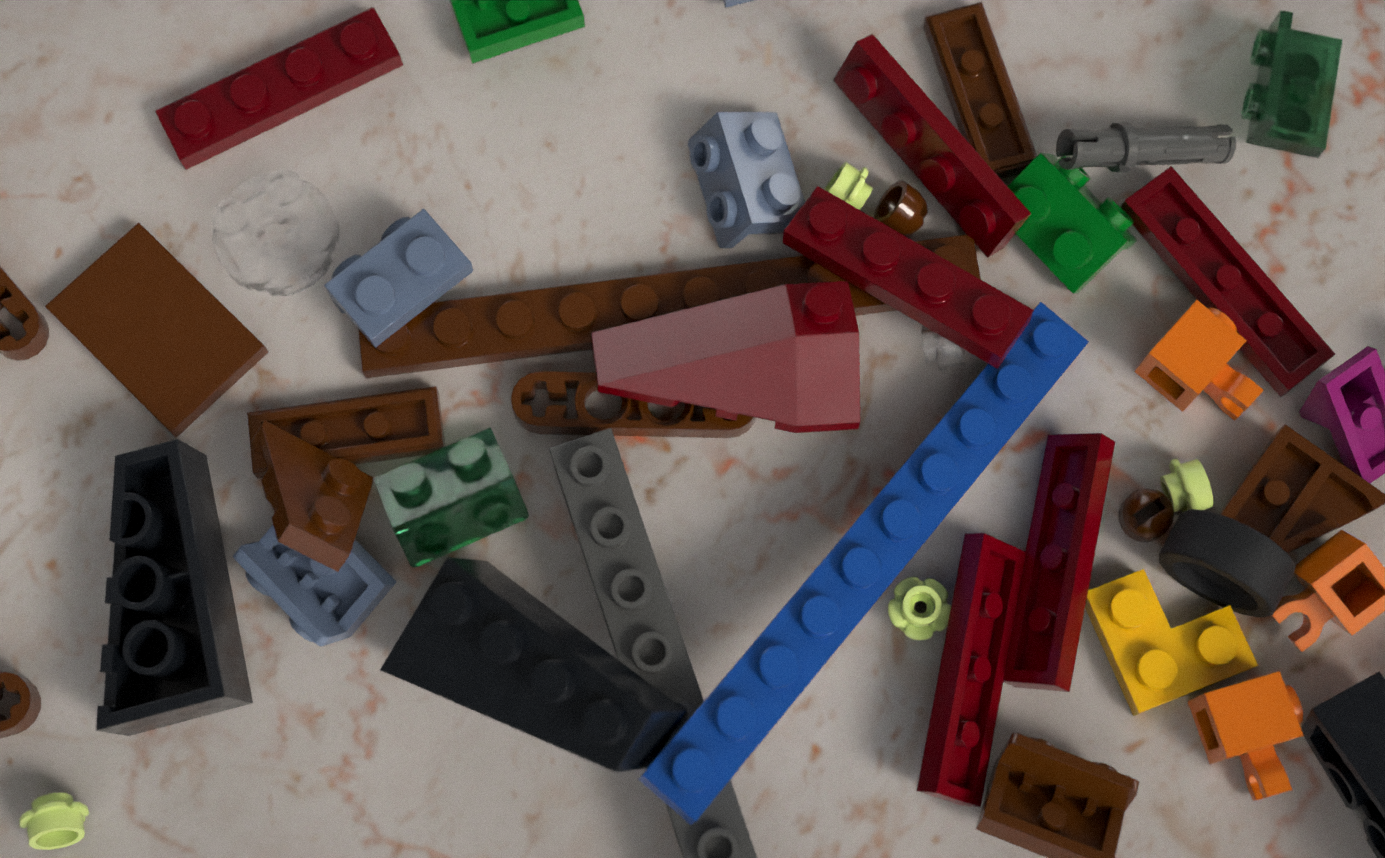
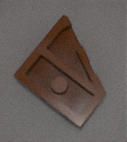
M264 420L254 435L251 446L253 452L264 454L268 470L261 479L265 497L274 510V515L271 519L277 541L338 572L351 553L374 477L361 471L352 462L336 458Z
M1285 424L1275 433L1218 514L1232 518L1255 529L1274 541L1285 552L1290 553L1380 508L1385 504V494Z

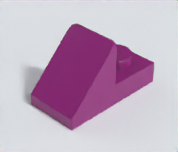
M1367 346L1319 379L1301 407L1299 414L1306 420L1330 429L1343 465L1371 484L1385 474V371L1377 349Z

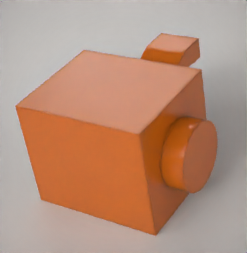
M1198 300L1191 305L1134 371L1182 412L1203 390L1234 421L1263 392V389L1253 380L1226 364L1247 340L1237 333L1235 324L1226 314L1215 308H1207Z
M1340 530L1296 564L1294 576L1305 589L1296 595L1282 596L1271 617L1280 624L1290 614L1295 612L1302 613V626L1287 636L1301 652L1317 641L1323 626L1329 620L1353 636L1385 611V567L1366 543Z
M1280 671L1206 692L1188 701L1209 764L1239 756L1252 801L1292 790L1287 773L1275 752L1274 745L1304 736L1299 724L1303 721V709L1296 691L1291 685L1284 684Z

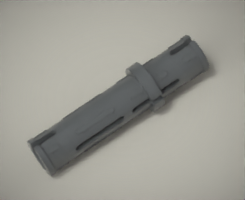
M1112 123L1110 125L1111 128L1064 129L1058 136L1056 143L1057 157L1073 155L1072 158H1062L1059 161L1063 169L1107 167L1111 172H1128L1131 170L1130 167L1137 165L1226 164L1233 158L1236 150L1235 137L1218 138V136L1230 135L1233 132L1232 128L1226 124L1199 127L1135 128L1130 123Z

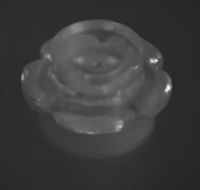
M922 326V345L926 363L937 362L939 371L942 373L948 372V367L966 364L964 349L927 327Z

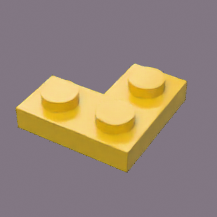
M1144 569L1088 590L1085 605L1086 612L1133 716L1258 666L1230 605L1171 628Z

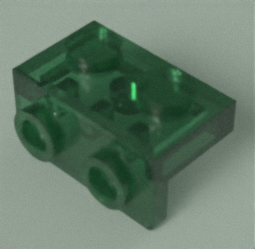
M1280 10L1268 29H1259L1252 47L1250 63L1259 66L1256 83H1250L1242 105L1241 118L1250 120L1246 143L1319 158L1326 149L1342 39L1291 29L1293 12Z
M491 427L373 478L391 527L411 567H419L526 520L529 516L515 479Z

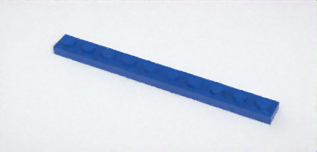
M1040 302L1034 308L1029 324L997 369L990 364L986 365L638 780L690 825L695 823L1089 341Z

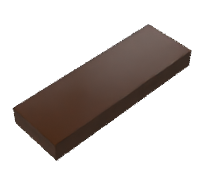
M982 2L926 16L923 29L960 133L1000 179L1020 174L1037 157V153Z
M436 386L247 413L252 471L257 479L263 478L268 467L264 454L253 452L251 441L264 420L336 458L348 460L354 465L446 452L440 397Z

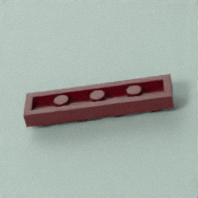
M372 7L159 108L155 112L180 162L187 170L403 66V63L378 13Z
M873 34L856 41L833 81L970 238L974 239V243L984 255L989 258L1002 250L1031 215L1029 210Z
M1172 166L1124 200L1121 208L1133 220L1134 223L1132 225L1191 294L1205 307L1218 309L1233 321L1237 328V333L1247 340L1240 348V351L1280 397L1293 389L1335 355L1328 344Z
M819 186L815 188L783 232V244L997 369L1029 324L1034 311Z
M1102 433L1052 434L1047 436L1025 550L1026 558L1003 681L1013 687L1070 692L1115 441Z
M967 533L964 535L917 785L918 792L961 806L981 808L1026 558L1025 551L985 533Z

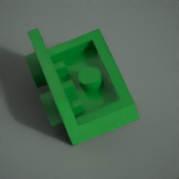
M449 0L472 64L585 27L584 14L578 0Z
M1040 153L1007 186L1031 213L1015 234L1073 294L1079 293L1122 250L1129 249L1137 242V239L1128 230L1134 222L1111 198L1107 197L1101 203L1085 185L1091 178L1083 168L1067 170L1060 166L1059 161L1062 158H1071L1070 156H1062L1058 159L1054 154Z

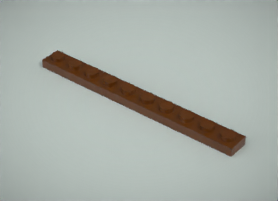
M968 235L915 241L981 279L974 239ZM803 255L433 302L376 348L358 329L362 372L367 379L592 350V332L784 284L846 280ZM848 282L856 316L898 311Z

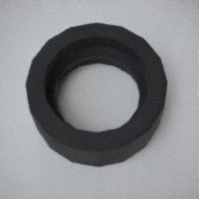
M1196 509L1187 510L1179 515L1159 552V563L1182 586L1224 608L1230 605L1234 612L1258 618L1273 615L1294 575L1296 567L1287 552L1255 529L1232 518Z

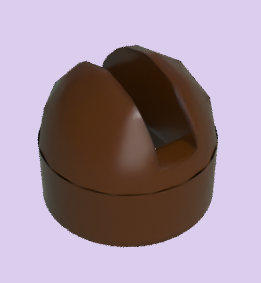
M901 180L894 183L883 194L875 208L874 218L902 235H912L924 225L923 218L928 214L927 202L918 190Z
M1149 488L1139 489L1130 494L1121 504L1118 514L1119 523L1125 534L1133 540L1152 542L1159 539L1169 530L1174 519V509L1170 499L1161 491ZM1154 502L1161 511L1155 513L1140 525L1133 515Z

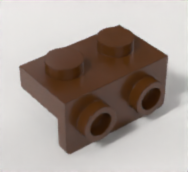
M1012 733L994 763L976 830L1046 858H1115L1124 814L1137 795L1139 781L1119 773L1110 765L1091 762L1057 749L1046 740Z

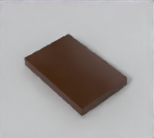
M139 222L45 306L175 438L269 352Z

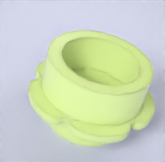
M844 162L824 190L860 210L873 190V187L865 182L869 170L863 167L859 171L848 162Z
M1177 458L1172 459L1169 464L1171 473L1161 476L1160 483L1162 492L1170 499L1174 512L1213 508L1212 489L1201 462L1195 459L1180 464Z
M909 577L896 585L894 589L895 597L888 603V615L892 624L903 631L907 637L914 640H927L933 636V632L943 631L947 627L951 605L947 604L948 592L940 582L932 578L921 581L917 577ZM923 602L926 605V612H916L914 609L915 603Z
M51 793L36 798L31 804L32 810L25 812L19 820L20 827L27 828L28 842L32 848L40 850L59 849L73 845L83 839L85 836L84 821L85 816L89 814V809L83 803L74 802L71 794Z

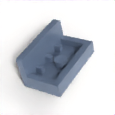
M717 112L688 140L690 161L696 171L706 203L707 217L713 226L719 248H733L749 234L784 232L785 228L805 203L777 112Z
M423 208L412 218L403 217L391 224L383 233L381 242L364 255H353L344 260L333 272L332 279L324 286L335 306L341 313H345L374 348H376L474 270L471 261Z
M273 524L258 542L241 545L233 555V558L246 571L248 582L260 593L270 596L289 616L292 628L301 637L314 642L320 647L351 637L397 583L356 539L349 557L337 572L279 543Z

